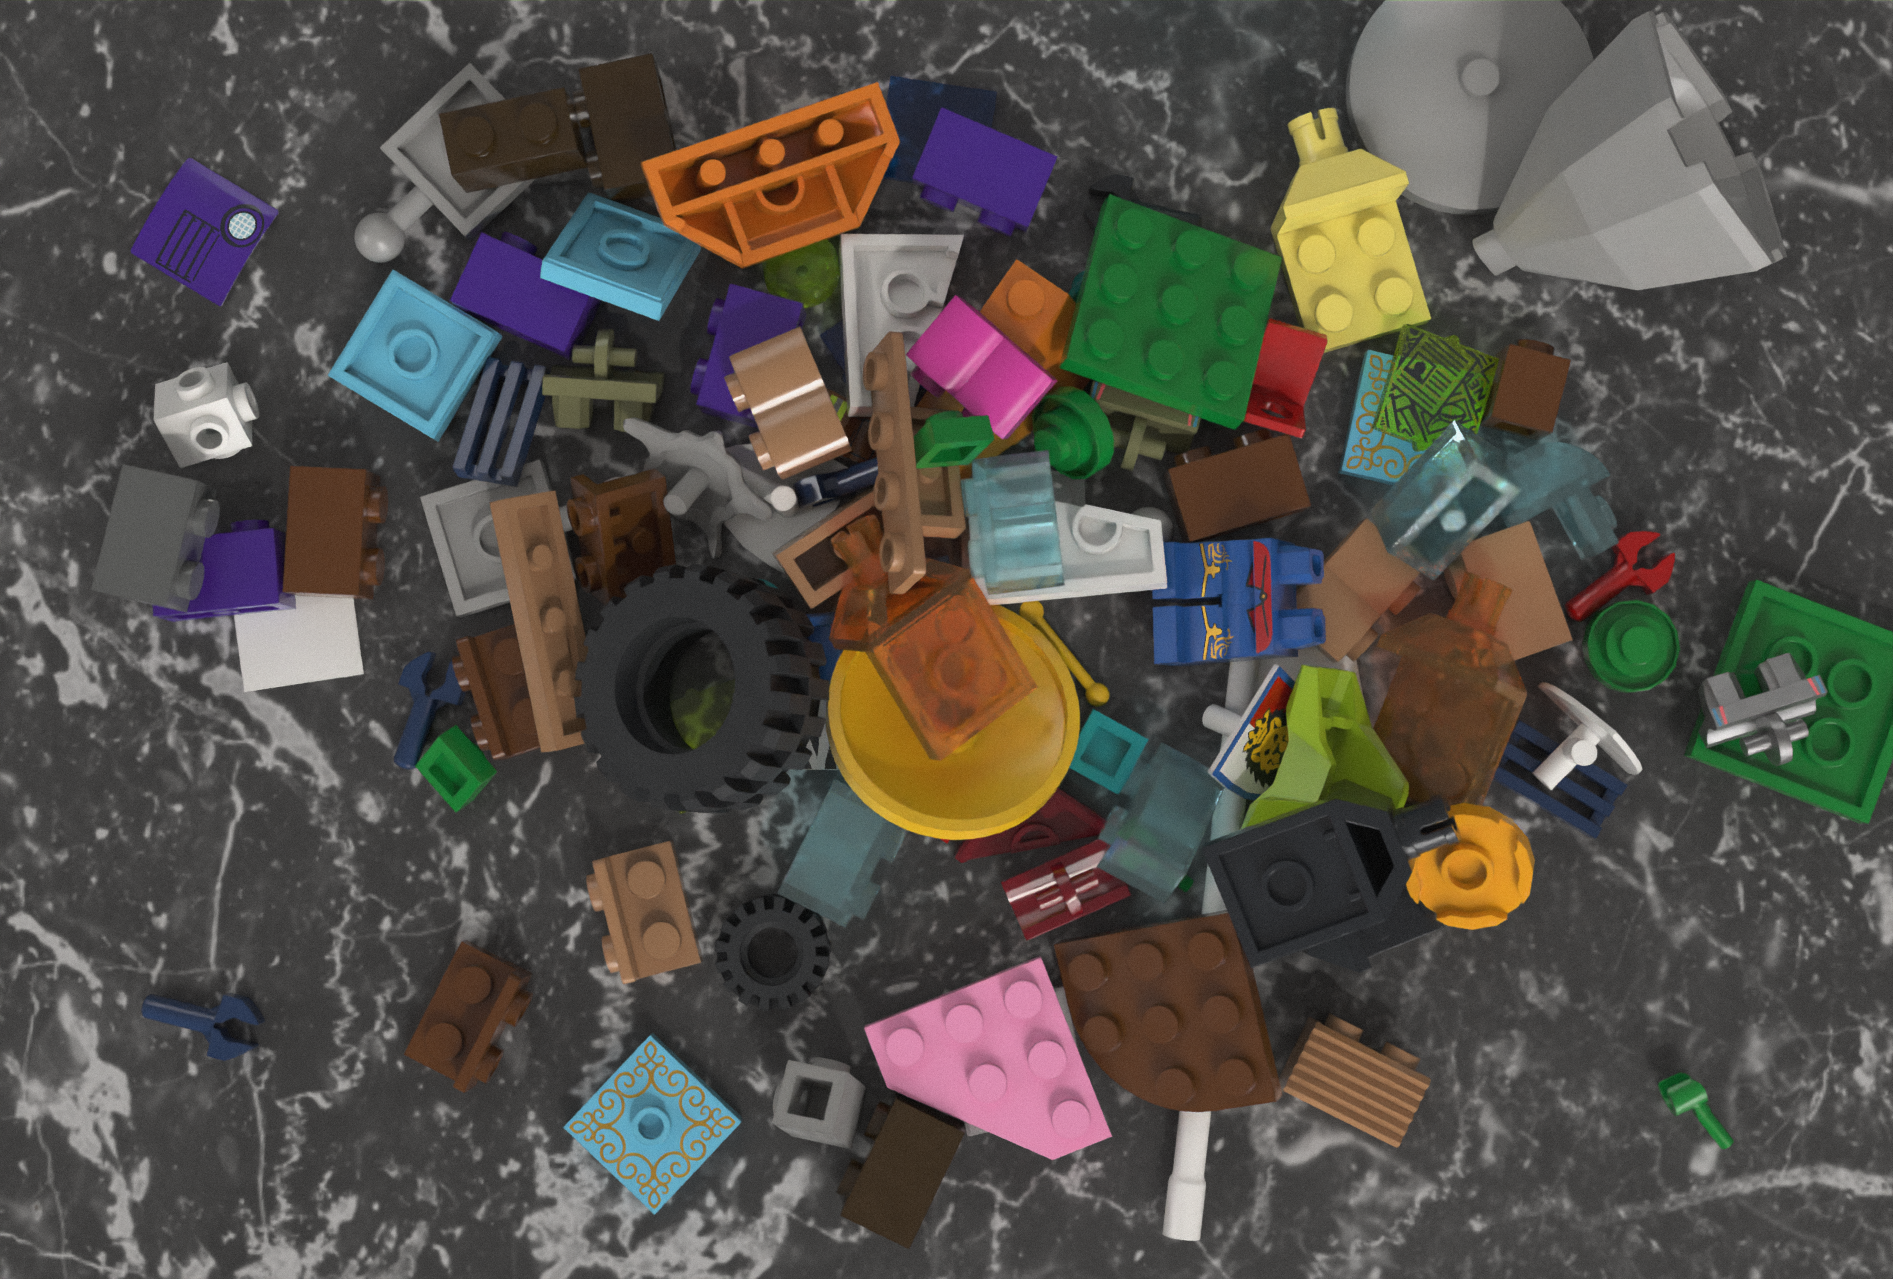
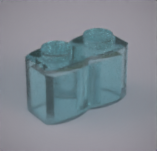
M1049 450L973 459V478L961 479L966 518L978 516L980 539L968 541L972 579L984 578L988 595L1065 586Z

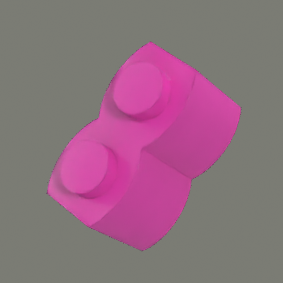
M957 295L953 297L905 354L917 365L910 374L919 384L937 398H940L945 391L950 393L965 407L961 411L963 417L989 415L992 431L1001 439H1008L1058 381L976 308Z

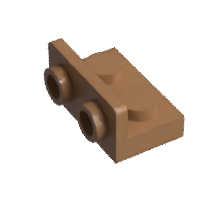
M673 840L592 861L595 873L586 876L588 893L595 912L602 910L605 912L610 935L602 936L603 953L610 973L619 971L623 985L635 982L640 978L703 962Z

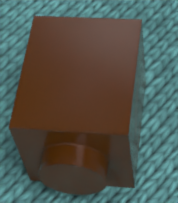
M1520 339L1517 345L1509 344L1496 354L1495 366H1493L1479 425L1537 441L1553 433L1571 360L1555 356V348L1553 346L1536 340Z

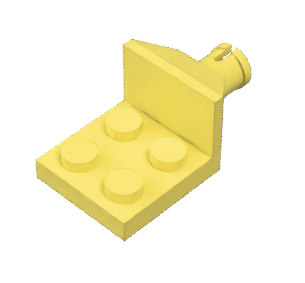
M1335 108L1318 110L1319 118L1313 120L1312 113L1310 112L1293 119L1287 124L1290 135L1293 136L1300 159V167L1288 187L1270 228L1278 256L1282 257L1281 267L1299 327L1327 335L1328 343L1324 353L1423 325L1431 320L1396 203L1397 198L1409 185L1406 171L1363 149L1348 152L1337 122L1339 118Z

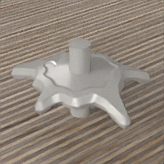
M636 417L623 421L624 430L642 441L650 453V456L645 460L643 471L655 468L666 476L668 494L663 501L666 510L673 514L676 519L693 521L702 528L707 535L708 549L712 559L720 558L721 530L725 520L732 519L737 514L743 513L751 514L761 520L772 518L773 509L771 504L745 482L741 470V462L726 450L721 431H711L705 436H700L689 430H684L680 433L670 432Z

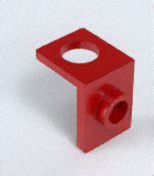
M1271 318L1267 320L1244 422L1303 438L1306 431L1304 405L1328 343L1327 335ZM1261 409L1278 413L1284 416L1285 418H1279L1269 415Z

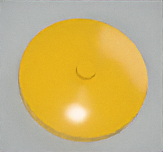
M931 595L907 600L886 609L868 621L851 638L840 655L829 685V700H826L825 719L829 746L835 763L851 789L867 806L889 822L908 831L939 839L964 840L987 837L1008 830L1031 817L1044 806L1061 784L1073 760L1080 732V709L1075 684L1069 669L1053 644L1041 631L1015 612L1001 605L977 607L975 598H967L962 595Z

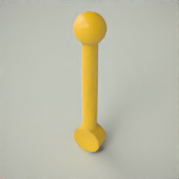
M1038 601L1023 602L1019 609V616L1034 625L1053 644L1066 666L1085 688L1087 702L1095 707L1105 705L1110 697L1109 689L1104 684L1096 683L1043 618L1044 608L1042 604Z

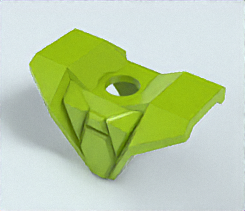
M1302 664L1286 705L1289 742L1275 780L1265 792L1250 804L1241 829L1325 799L1332 784L1343 779L1392 798L1396 809L1404 808L1409 795V782L1372 728L1356 673L1337 668Z

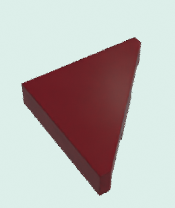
M1058 787L1044 806L1025 821L994 835L964 839L953 855L956 860L964 863L967 860L1058 845L1060 842L1101 834L1109 835L1115 826L1112 822Z

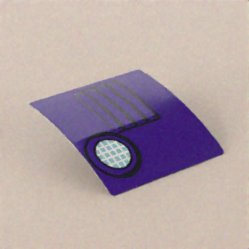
M188 158L159 198L135 240L131 253L218 306H222L240 271L266 230L279 214V211L194 159Z

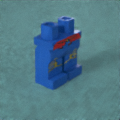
M1274 538L1197 543L1163 542L1167 588L1152 590L1153 599L1174 603L1221 601V605L1153 607L1154 664L1182 667L1298 657V649L1325 643L1326 623L1322 609H1297L1296 585L1322 583L1324 577V555L1321 550L1295 546V543Z

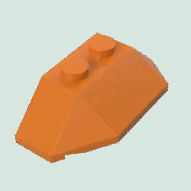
M876 82L641 162V168L664 226L743 269L859 228L887 167L895 154L900 139L879 83Z

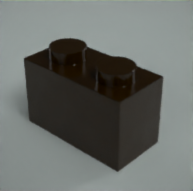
M649 53L580 68L579 74L583 89L573 91V99L581 128L591 127L596 149L586 151V160L594 188L604 186V190L610 200L618 203L652 196L641 168V162L677 150L660 70L653 54Z
M564 87L439 114L451 176L466 193L588 167L575 105Z
M898 1092L891 1105L879 1101L863 1136L873 1140L872 1145L863 1163L853 1158L851 1159L836 1190V1194L846 1198L842 1205L840 1216L910 1249L965 1134V1123Z

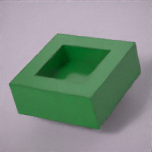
M953 410L937 413L927 418L925 425L913 437L916 469L969 465L994 440L989 415L963 417L962 412Z
M457 725L440 735L415 765L419 772L456 813L472 802L497 773V770L486 759L479 746L471 742Z

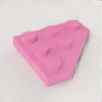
M1041 956L867 1024L864 1027L887 1088L1051 1160L1112 1137Z

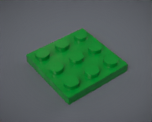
M1109 194L1100 210L1059 368L1235 430L1245 418L1282 257Z
M1748 581L1713 676L1734 672L1745 697L1748 698L1763 693L1754 674L1757 666L1767 659L1791 653L1804 672L1806 679L1820 675L1828 692L1826 696L1816 699V712L1813 715L1800 718L1806 723L1809 735L1806 738L1791 742L1793 758L1788 763L1775 766L1769 761L1764 751L1745 756L1740 746V738L1705 748L1698 732L1705 719L1702 707L1684 756L1857 823L1869 824L1893 759V632L1762 581Z

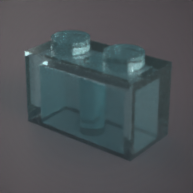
M1454 420L1370 512L1387 552L1430 579L1435 580L1521 489L1501 450Z
M1161 742L1148 763L1139 758L1136 760L1120 792L1128 795L1130 798L1124 809L1118 805L1114 806L1098 836V839L1107 843V846L1097 867L1165 903L1187 874L1225 787L1208 773L1209 767Z
M838 778L834 779L777 893L845 928L852 915L864 920L880 888V885L870 881L881 858L891 863L893 862L908 830L889 822L877 814L856 795L847 783Z

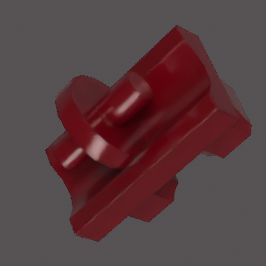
M1105 836L1001 881L1026 941L1131 895Z

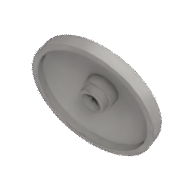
M1385 0L1372 15L1362 31L1349 62L1346 78V107L1350 127L1359 149H1363L1406 171L1409 185L1401 195L1424 207L1451 214L1478 215L1498 212L1547 109L1594 61L1592 52L1578 22L1560 0Z

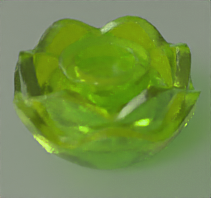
M827 239L763 261L762 263L766 287L770 294L801 302L805 309L818 306L827 300L835 291L840 279L838 256L834 246ZM805 266L808 269L805 276L797 275L796 270L798 267Z

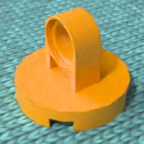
M1468 803L1451 805V810L1447 812L1449 817H1455L1461 835V842L1439 847L1417 857L1412 874L1406 883L1408 893L1417 904L1420 899L1428 909L1436 912V920L1447 926L1470 930L1497 926L1507 920L1508 913L1516 909L1521 902L1524 904L1530 895L1535 859L1529 839L1513 819L1491 807Z

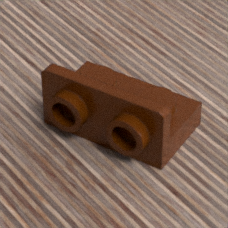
M654 468L599 484L594 483L584 474L571 477L573 499H569L567 502V513L571 527L579 537L581 556L575 559V570L578 581L586 593H591L603 605H606L613 596L626 598L627 594L624 588L639 576L645 575L654 578L653 574L658 568L676 564L670 513L666 510L663 502L668 494L665 475Z
M515 624L476 637L468 635L456 639L459 654L452 656V665L462 691L471 690L478 714L471 716V725L481 751L490 750L494 760H506L540 749Z
M468 940L461 941L404 1055L454 1080L453 1088L463 1093L476 1086L478 1080L487 1084L504 1054V1049L496 1046L507 1024L513 1027L518 1025L533 997V993L525 989L533 973Z

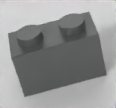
M122 464L91 590L187 613L190 600L197 598L204 580V565L200 562L205 538H210L213 535L219 520L220 506L219 502L215 500L217 489L197 480Z

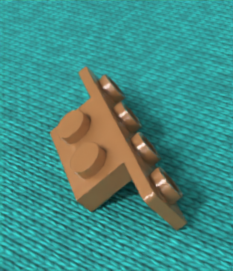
M889 331L874 350L866 356L863 366V383L866 390L871 391L873 414L869 422L868 439L870 447L877 452L878 475L874 485V502L876 508L882 511L884 536L881 540L879 551L880 565L884 572H888L890 593L904 594L926 573L923 536L957 538L966 529L959 465L916 469L913 437L925 425L927 418L937 413L953 410L910 407L903 333Z

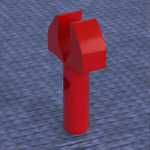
M1650 531L1629 532L1611 543L1609 546L1616 554L1614 566L1566 602L1565 609L1569 617L1576 622L1584 621L1629 586L1641 587L1646 595L1656 592L1668 583L1675 562L1674 552L1663 556L1650 569L1639 568L1634 570L1632 568L1637 562V554L1641 547L1651 543L1660 536V533Z

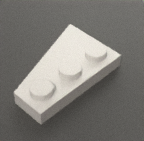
M841 234L839 262L848 417H871L873 414L871 391L866 390L863 383V366L868 353L874 350L889 331L903 333L906 354L942 312L964 235ZM905 355L910 407H914L920 384L910 373L917 365Z
M965 478L977 607L1167 588L1161 520L1087 504L1084 507L1045 499L1044 495L1022 490L1020 493L989 487L985 482Z

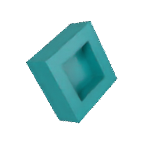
M1092 709L1079 732L1077 748L1069 768L1118 795L1149 739Z

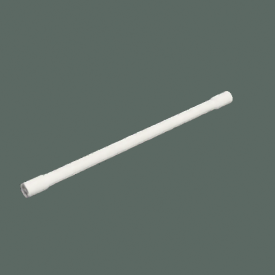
M1261 660L1230 662L1225 709L1239 715L1244 714L1256 694ZM1222 735L1220 751L1229 737ZM1216 782L1210 841L1241 830L1245 815L1246 799L1229 791L1218 782ZM1208 863L1202 914L1227 910ZM1179 1111L1173 1171L1168 1180L1162 1233L1166 1237L1187 1241L1200 1240L1206 1191L1204 1172L1211 1111Z

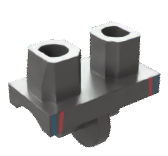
M1791 653L1767 659L1757 666L1754 674L1763 693L1746 698L1734 672H1726L1704 680L1698 693L1705 719L1698 732L1705 748L1740 738V746L1745 756L1764 751L1769 761L1775 766L1792 761L1793 748L1791 742L1806 738L1809 735L1806 723L1800 718L1813 715L1816 712V699L1826 696L1828 692L1820 675L1806 679L1804 672Z

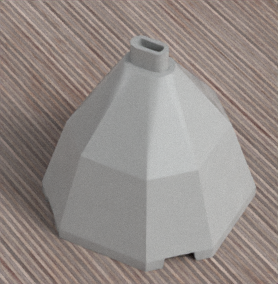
M1648 11L1633 19L1547 109L1494 218V229L1472 240L1477 255L1495 276L1518 266L1522 271L1633 290L1754 272L1787 257L1763 173L1753 152L1735 157L1719 124L1733 113L1724 93L1668 13L1662 12L1655 16L1652 11Z

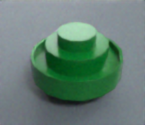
M1073 386L1059 387L1046 394L1036 405L1032 413L1034 446L1040 458L1047 464L1052 465L1061 474L1074 480L1087 479L1110 464L1114 453V435L1109 420L1099 404L1085 391Z
M1639 600L1616 602L1597 612L1586 626L1582 641L1584 662L1592 676L1607 688L1624 693L1650 690L1664 682L1676 667L1680 652L1678 631L1670 617L1654 604Z

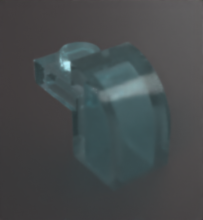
M1561 442L1537 444L1478 475L1507 528L1521 524L1552 507L1581 560L1597 555L1619 543L1613 532L1617 528V521L1610 506L1601 496L1594 497L1589 489V486L1610 476V473L1594 455L1578 446Z

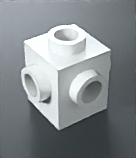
M228 362L209 368H192L183 372L177 378L155 384L154 422L180 468L212 458H228L238 453L241 449L252 446V420L259 418L258 404L247 382L238 384Z

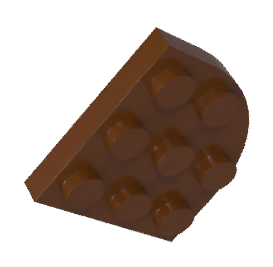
M1227 910L1070 938L1054 944L1068 1008L1076 1031L1088 1053L1098 1066L1122 1088L1152 1104L1184 1112H1209L1277 1102L1283 1096L1254 971L1250 967Z

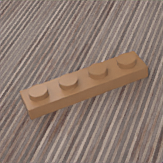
M556 491L489 502L541 753L558 751L584 744L581 731L587 729L585 719L576 718L574 697L581 696L582 681L575 680L578 661L585 662L588 646L583 645L586 636Z

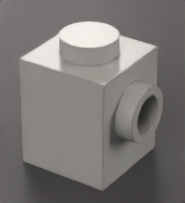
M815 1057L812 1065L788 1060L784 1077L779 1082L775 1091L772 1123L792 1137L852 1149L867 1087L849 1073L851 1067L845 1063Z

